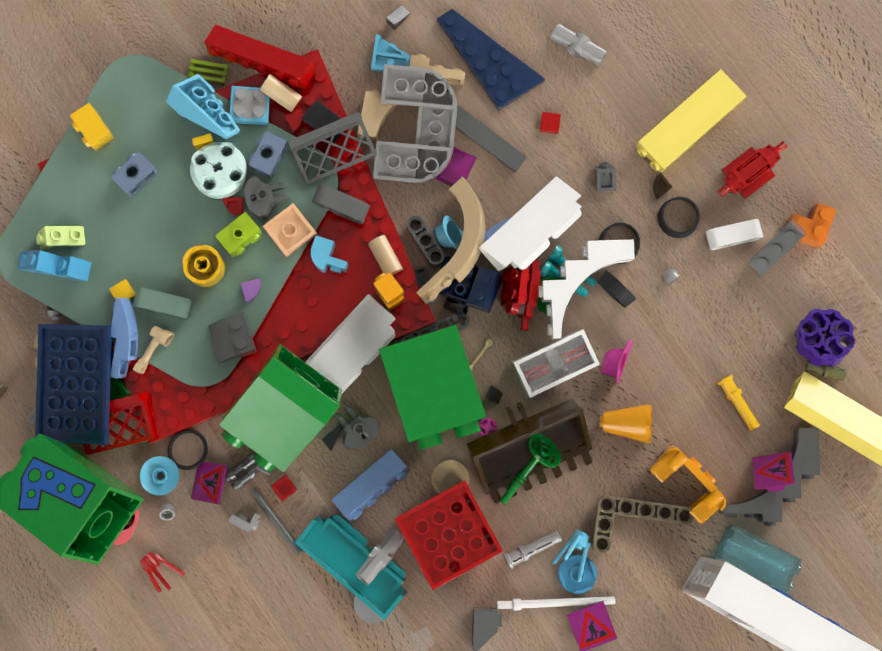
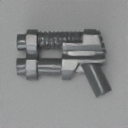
M250 452L244 460L226 471L225 479L228 482L233 480L234 483L231 486L236 491L237 489L241 490L244 484L251 478L254 480L257 472L260 471L271 476L273 470L270 472L259 466L253 459L256 453ZM244 468L246 473L238 479L236 474Z

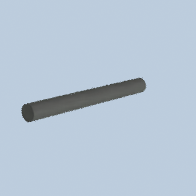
M256 488L252 490L250 494L294 553L298 555L303 550L295 544V539Z

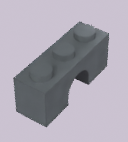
M791 219L750 260L749 264L763 276L804 237L806 231Z

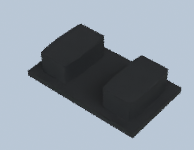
M318 100L301 117L304 122L315 130L341 119ZM336 134L332 143H335L342 134Z

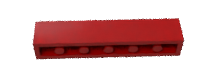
M218 25L213 27L204 41L209 54L212 56L222 57L230 63H238L246 69L251 68L262 75L271 74L278 80L288 82L294 87L299 86L305 89L316 72L313 61Z

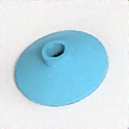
M163 456L153 457L142 466L140 481L143 488L150 494L165 495L177 486L179 470L171 459ZM160 472L164 473L162 480L158 478Z

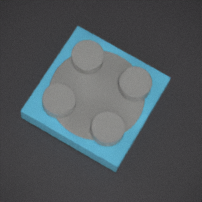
M232 86L230 115L235 123L268 125L270 97L260 91V88Z

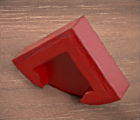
M300 107L284 116L293 133L300 129L303 121L301 119L303 113Z
M242 197L223 198V203L231 214L239 217L244 213Z

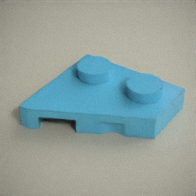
M376 34L371 71L384 72V64L409 66V54L399 50L397 46L388 43L382 39V36Z

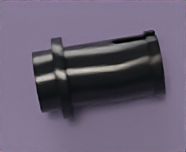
M447 298V301L444 302V309L455 312L458 316L468 313L469 306L464 301L458 302Z

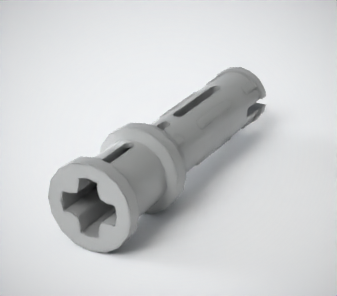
M555 530L526 546L519 545L518 549L508 554L505 552L503 556L509 568L513 569V566L523 561L527 562L530 559L529 557L562 542L558 531Z

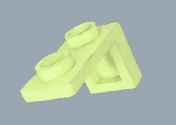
M45 226L37 233L36 241L40 245L41 251H48L53 246L85 245L84 227Z

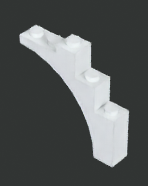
M634 239L587 241L585 246H582V257L585 260L565 261L563 266H560V277H563L564 280H544L541 282V286H538V297H541L542 302H549V305L546 306L547 316H550V324H547L548 336L551 335V340L561 339L565 309L572 294L588 276L604 267L616 263L631 262L635 259Z

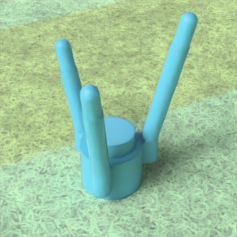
M576 530L571 535L569 541L552 562L555 565L567 549L564 560L568 559L574 548L578 550L584 548L578 572V582L581 581L587 552L591 545L588 542L590 537L580 530Z

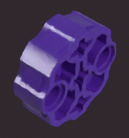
M814 309L797 326L794 333L797 342L795 347L800 355L808 359L810 364L815 366H835L854 347L856 340L853 336L854 327L850 320L845 319L837 310ZM802 328L807 329L809 333L804 332ZM840 342L845 343L847 347L842 346Z

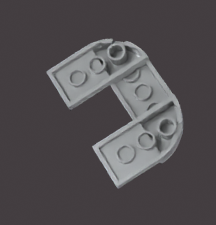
M384 64L380 103L419 107L415 144L377 141L373 179L410 183L430 181L445 170L452 157L457 117L455 93L447 80L433 70Z

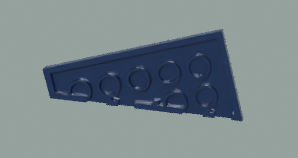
M451 9L437 18V22L498 111L545 81V78L455 10Z

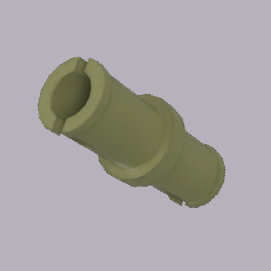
M807 361L805 372L819 374L823 378L831 377L844 381L847 375V369L829 365L815 366L810 364L809 361Z

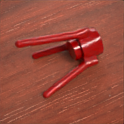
M149 552L140 560L143 566L142 569L147 573L158 592H161V588L152 572L167 590H171L167 581L157 570L161 565L159 561L182 576H185V572L162 558L159 553L154 555L152 552Z

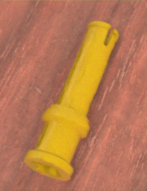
M730 374L718 381L717 384L721 385L726 393V399L732 401L749 431H752L753 428L759 427L760 423L742 397L741 388L737 387L732 379L733 375Z

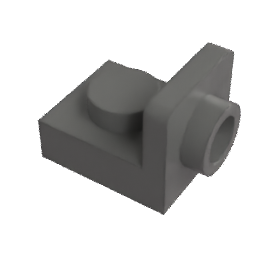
M609 162L599 163V166H594L596 171V191H616V168L610 165Z

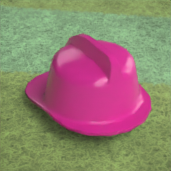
M631 339L627 342L624 349L608 351L602 361L601 372L616 378L617 384L621 380L623 368L631 351L633 343Z

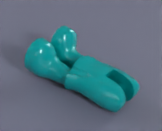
M556 246L540 269L541 277H558L564 280L563 277H560V271L552 264L554 263L560 267L563 266L565 261H568L563 257V248L561 246ZM590 275L583 282L594 286L596 280ZM579 285L575 293L586 297L589 291Z

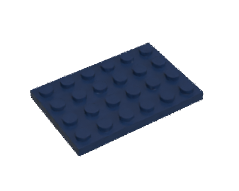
M38 324L35 438L40 433L63 443L109 444L111 326Z

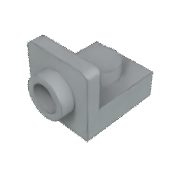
M240 513L237 516L232 514L228 522L252 533L253 530L256 531L261 523L259 519L261 515L255 513L251 522H248V517Z

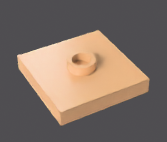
M294 203L262 226L286 257L317 235V232Z

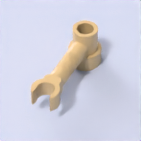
M155 325L150 331V336L153 339L142 358L135 364L133 370L143 374L158 344L160 343L167 347L171 343L174 333L167 329L163 330Z

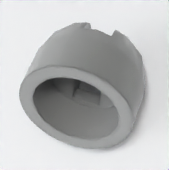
M668 269L664 272V280L668 285L681 276L674 269Z
M169 503L161 505L159 517L162 520L173 519L175 517L174 506Z

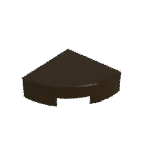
M662 173L658 174L653 183V193L656 199L673 187Z

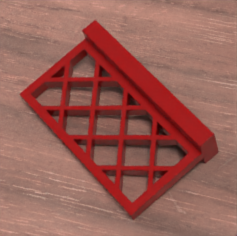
M147 391L110 401L109 434L116 439L113 445H104L105 447L97 445L96 449L91 450L90 444H83L86 455L157 438L146 401L149 399ZM137 406L142 407L143 415L141 418L133 414ZM119 411L127 414L124 423L116 418ZM130 418L139 422L135 430L127 425ZM114 422L122 426L118 434L111 430ZM142 425L147 427L149 436H143L139 433ZM125 429L133 434L129 441L121 437Z

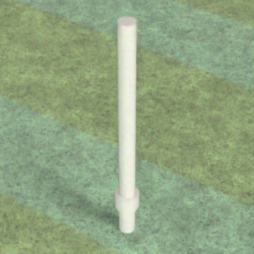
M615 596L538 600L514 598L513 601H497V609H513V611L522 608L587 606L604 601L605 605L615 604Z

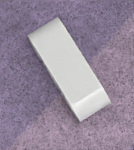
M753 219L706 231L710 250H717L762 239L763 233L759 219Z

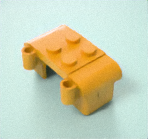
M676 446L666 447L664 449L665 452L650 466L651 473L662 483L684 464L708 489L688 507L691 509L689 513L702 524L718 509L722 511L726 506V499L715 486L716 480L707 470L704 473L700 470L702 465L693 456L689 458Z

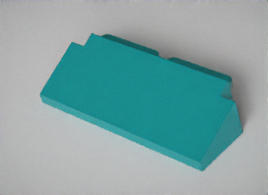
M339 514L330 516L327 521L320 516L314 518L296 540L295 544L379 617L385 620L408 593L401 587V584L406 580V572L391 559L369 585L364 584L355 574L366 562L369 554L375 547L369 548L367 546V538Z

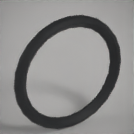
M186 429L176 433L168 445L169 459L182 470H191L200 466L208 452L205 437L193 429ZM186 433L197 435L202 440L204 446L201 459L191 466L180 465L174 460L172 455L174 441Z

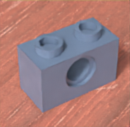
M266 131L264 136L261 135L257 142L258 148L255 153H251L248 162L251 170L272 179L289 145L287 140ZM271 151L272 155L269 158L262 157L263 153Z
M138 151L130 155L122 167L116 168L110 178L131 198L158 173V170ZM132 170H137L136 176L129 177Z

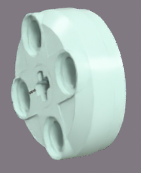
M229 142L210 143L192 155L190 175L197 189L204 195L215 199L228 198L239 192L245 184L247 164L242 153ZM226 151H232L231 155L223 156ZM199 160H206L203 165L197 164ZM235 175L241 176L237 181L231 180ZM208 184H214L212 189H205Z

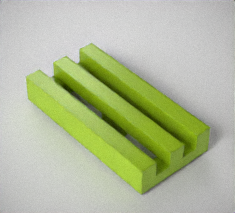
M191 59L188 78L197 75L194 74V71L222 76V79L204 75L200 76L207 82L225 85L228 65ZM195 65H197V66H203V67H208V68H214V69H220V70H224V71H217V70H211V69H206V68L195 67Z

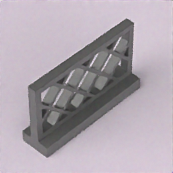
M359 111L288 141L306 185L377 155ZM358 125L361 126L363 131L360 139L350 135L352 128ZM336 134L347 136L343 147L332 143ZM348 137L359 141L355 152L344 148ZM320 141L329 144L325 154L314 150L316 144ZM364 143L369 145L372 153L364 156L357 152L360 144ZM331 145L341 149L338 159L327 155ZM301 149L311 151L308 161L299 159L296 151ZM343 150L354 154L351 162L345 163L340 161ZM313 152L324 156L320 167L309 163ZM326 158L336 161L333 170L329 171L322 168ZM338 163L344 164L340 167H337ZM308 165L319 169L317 176L309 180L305 173ZM321 170L326 172L319 175Z

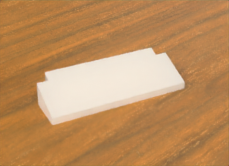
M556 176L479 247V250L498 271L504 269L509 264L514 268L526 269L549 247L550 242L548 238L550 236L553 239L558 238L581 216L580 208L582 206L576 202L581 195Z
M368 294L309 357L306 363L342 389L343 393L361 374V368L364 365H369L380 354L379 349L386 347L394 339L395 331L390 326L395 320L394 316Z

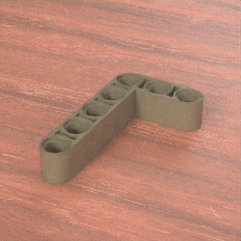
M602 496L596 502L591 546L600 553L609 551L612 543L615 515L684 525L691 523L694 517L689 513L691 509L684 506ZM604 499L609 500L611 503L608 510H604L601 507ZM623 502H627L630 505V510L627 513L621 510ZM644 504L649 508V513L646 516L640 512V508ZM663 507L668 510L666 518L660 516V510ZM682 510H685L688 514L685 521L679 518V513ZM603 518L608 521V527L605 530L599 527V521ZM600 538L606 541V546L603 549H599L596 546L597 540Z

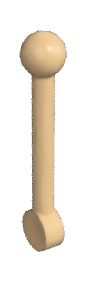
M486 340L485 346L469 365L471 372L473 371V366L487 348L493 345L492 340Z

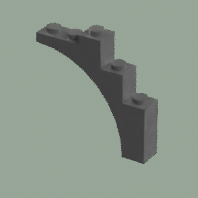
M819 428L794 429L791 452L795 484L785 485L784 490L769 492L766 489L747 501L726 505L722 511L719 509V514H725V518H737V514H744L745 518H757L756 514H758V522H764V526H776V522H782V498L783 502H795V498H801V475L802 479H814V475H820Z

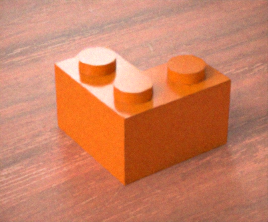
M818 202L812 207L809 218L794 213L788 218L787 223L793 219L806 231V234L799 242L819 248L825 244L836 209Z

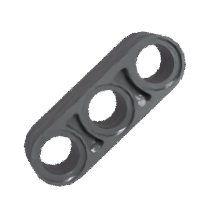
M323 184L318 185L312 200L313 204L359 224L364 223L370 208L369 204Z
M419 216L410 217L407 221L408 233L428 264L434 268L440 267L444 262L443 250L423 219ZM417 222L421 227L418 230H413L410 227L411 224ZM423 238H428L431 240V243L428 246H424L420 241ZM433 254H439L441 260L434 262L430 257Z

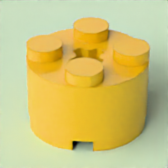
M208 245L190 248L185 253L182 262L186 277L195 285L206 288L217 284L224 276L226 268L221 255ZM201 264H205L207 267L204 269L201 267Z

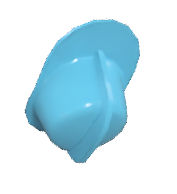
M446 215L443 218V223L433 229V233L442 247L455 248L457 250L461 243L463 232L453 218Z

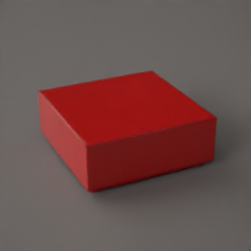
M542 112L540 132L558 134L561 114Z
M286 474L270 486L282 502L298 490Z

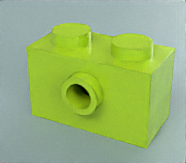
M245 211L215 235V237L233 257L242 254L248 244L257 242L261 238L262 231Z

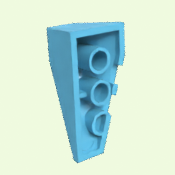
M199 74L172 86L166 103L179 115L225 139L240 132L231 115L222 108V101L220 99L217 100L213 87Z

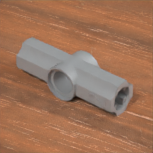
M560 24L556 26L550 37L551 40L567 48L571 55L578 58L583 57L597 66L600 65L607 52L590 42L586 35L579 32L574 33Z
M393 528L384 540L377 544L369 554L366 562L355 574L361 582L369 585L380 570L387 566L394 557L393 554L405 541L403 534Z

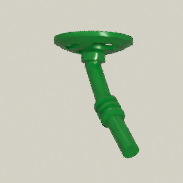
M534 434L529 438L528 444L533 457L520 473L517 472V476H514L515 480L512 479V484L499 500L502 504L506 505L515 491L522 487L521 484H524L523 481L527 480V475L538 462L550 468L560 464V452L548 437L542 434ZM552 456H554L553 463L550 462L552 460Z

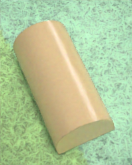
M271 74L260 88V91L290 112L293 111L302 98L300 94Z
M385 235L379 236L368 243L383 273L388 274L390 272L394 275L403 270Z

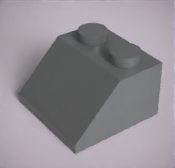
M244 312L225 317L209 325L218 363L257 353L247 315Z
M473 607V651H478L498 632V627H502V614L498 613L497 608Z

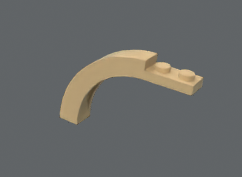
M464 177L460 178L449 189L453 197L460 203L463 211V237L451 260L416 292L426 304L436 299L438 294L444 288L450 286L454 279L460 283L468 275L481 253L479 247L484 243L485 217L482 205Z

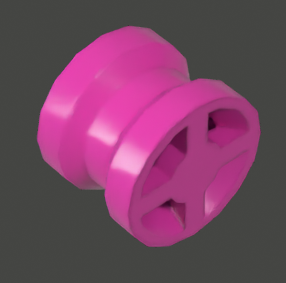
M485 418L479 422L481 429L479 434L482 437L497 431V424L493 419Z

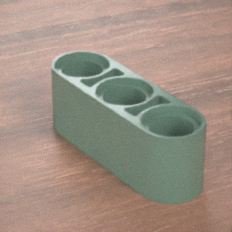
M137 287L132 306L187 320L192 300Z

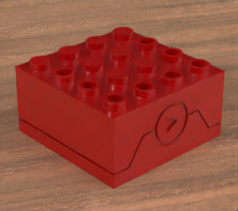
M465 480L395 518L432 590L503 552Z

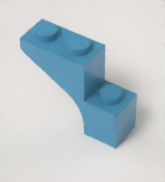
M41 250L22 251L18 258V270L59 276L76 281H88L92 262L72 256H58Z

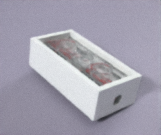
M579 329L511 362L525 394L529 398L600 365L584 329Z

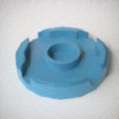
M579 554L570 555L567 560L561 562L558 569L560 584L568 592L574 594H582L589 591L597 579L596 567L593 561L586 557L581 581H577L582 555Z

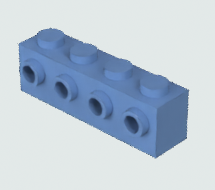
M391 449L335 496L332 501L349 521L352 519L356 520L367 506L371 507L377 502V498L380 495L388 493L394 483L402 481L407 476L409 469Z

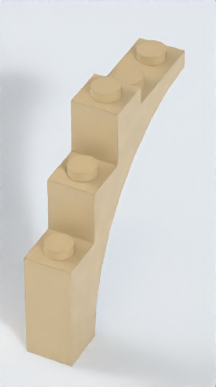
M423 54L411 55L409 67L427 68L439 73L449 84L464 85L465 72L461 69H446L438 64L430 66V58H427V56ZM378 90L366 91L361 113L363 123L372 142H377L381 127L387 116L397 106L380 103L381 92ZM360 125L357 132L358 139L361 138L363 133Z

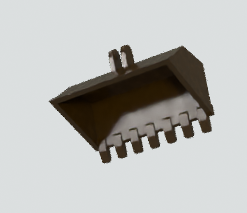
M573 398L530 417L527 416L522 403L518 402L517 409L522 419L517 422L512 409L506 407L511 425L467 443L485 494L491 493L495 504L500 503L499 500L501 499L498 490L504 487L508 489L512 484V479L515 480L514 476H517V472L520 473L533 457L528 442L529 438L534 434H542L548 437L557 446L561 455L560 463L566 461L570 471L577 469L574 457L578 455L582 456L585 465L592 463L588 452L592 450L584 411ZM552 456L551 463L554 462V456ZM538 462L527 475V480L523 481L524 489L526 491L532 489L528 477L534 474L537 475L540 484L546 483L547 478L543 470L550 467ZM559 465L551 468L556 478L562 476Z

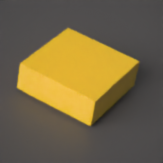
M210 133L192 139L197 151L207 144L214 143Z
M127 279L109 288L115 300L116 298H129V300L135 298L136 293Z

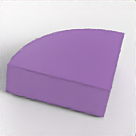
M260 278L241 283L246 303L254 300L261 288Z

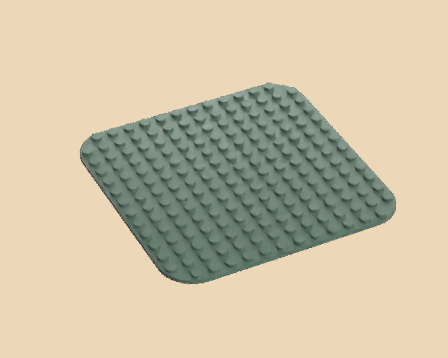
M128 55L115 60L104 70L83 104L84 106L90 103L115 139L95 151L91 146L88 148L81 138L84 136L81 131L77 133L72 124L70 125L0 238V272L12 286L81 325L110 326L114 313L113 304L116 300L109 288L124 279L128 280L135 293L137 287L192 300L187 320L133 307L138 328L137 357L142 358L153 339L150 336V331L155 325L163 330L167 329L174 333L171 343L167 347L159 343L148 363L185 384L195 387H208L225 380L234 371L242 358L218 363L209 325L225 317L244 312L247 315L252 337H254L309 243L307 241L286 257L262 226L294 203L316 231L328 210L313 204L312 200L319 184L338 189L337 172L306 185L290 146L272 179L251 170L248 162L252 152L255 153L257 150L258 139L261 135L264 136L266 131L287 140V142L297 137L268 122V125L236 123L240 132L225 139L179 115L166 103L172 86L188 79V77L151 57ZM214 92L217 100L220 99L222 101L224 111L230 114L231 101ZM210 133L214 142H229L242 153L246 161L247 178L245 184L239 192L228 198H243L244 212L246 211L260 228L262 234L257 242L248 244L245 247V251L239 256L235 255L232 257L215 237V235L238 217L227 210L223 199L211 198L200 192L191 178V158L197 152L192 141L195 137ZM317 148L314 149L315 151H318V152H320V153H323L322 151L318 150ZM306 149L296 151L299 159L308 161L311 151ZM140 151L158 170V173L130 198L110 177L116 168L122 167L127 162L130 155ZM226 151L223 156L231 155L232 151ZM266 151L262 157L269 158L272 152ZM313 152L309 163L320 167L324 156ZM326 158L322 168L330 171L334 169V165L329 158ZM199 160L197 164L203 165L206 160ZM308 165L305 172L308 180L316 177L319 169ZM132 170L129 177L136 176L137 170ZM321 170L319 175L326 172ZM235 175L231 180L237 181L241 176ZM256 177L263 183H270V185L285 182L287 187L283 190L275 191L273 194L274 196L289 194L290 199L276 203L277 206L272 208L269 217L260 220L251 214L247 207L243 189L248 179ZM208 184L205 189H212L214 184ZM45 226H83L85 245L53 246L44 252L58 256H72L92 262L88 281H76L59 276L18 270V258L22 251L40 250L36 237L37 233ZM194 246H211L224 260L226 266L224 276L212 287L197 286L184 274L183 257ZM201 264V267L205 269L207 265ZM260 278L261 288L254 300L246 303L241 283ZM134 298L130 300L132 305L134 302ZM112 337V342L115 343L117 338Z

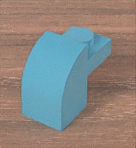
M315 236L311 248V257L316 268L322 273H326L328 267L335 273L341 274V271L346 273L349 266L348 262L332 257L335 242Z

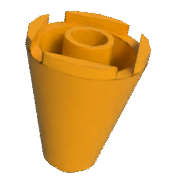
M645 404L604 412V416H600V427L603 428L604 432L644 443H651V405Z

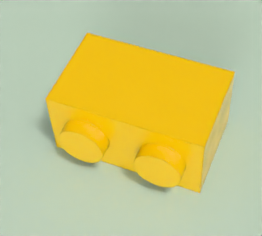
M87 103L70 115L73 119V122H71L77 133L81 131L84 136L81 139L88 148L91 146L97 151L115 139L90 103Z

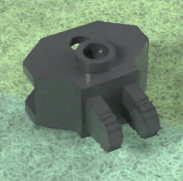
M256 177L248 179L243 192L250 213L260 220L267 219L272 208L277 206L276 203L290 199L289 194L278 196L273 194L275 191L286 188V183L281 182L270 185V183L265 184Z
M345 405L343 408L352 420L347 423L339 413L334 415L343 427L342 445L347 450L363 449L377 436L379 422L374 417L362 418L360 415H356L348 405Z

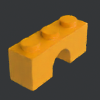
M390 272L388 274L382 273L375 279L376 282L373 283L375 292L389 311L405 301L403 289Z

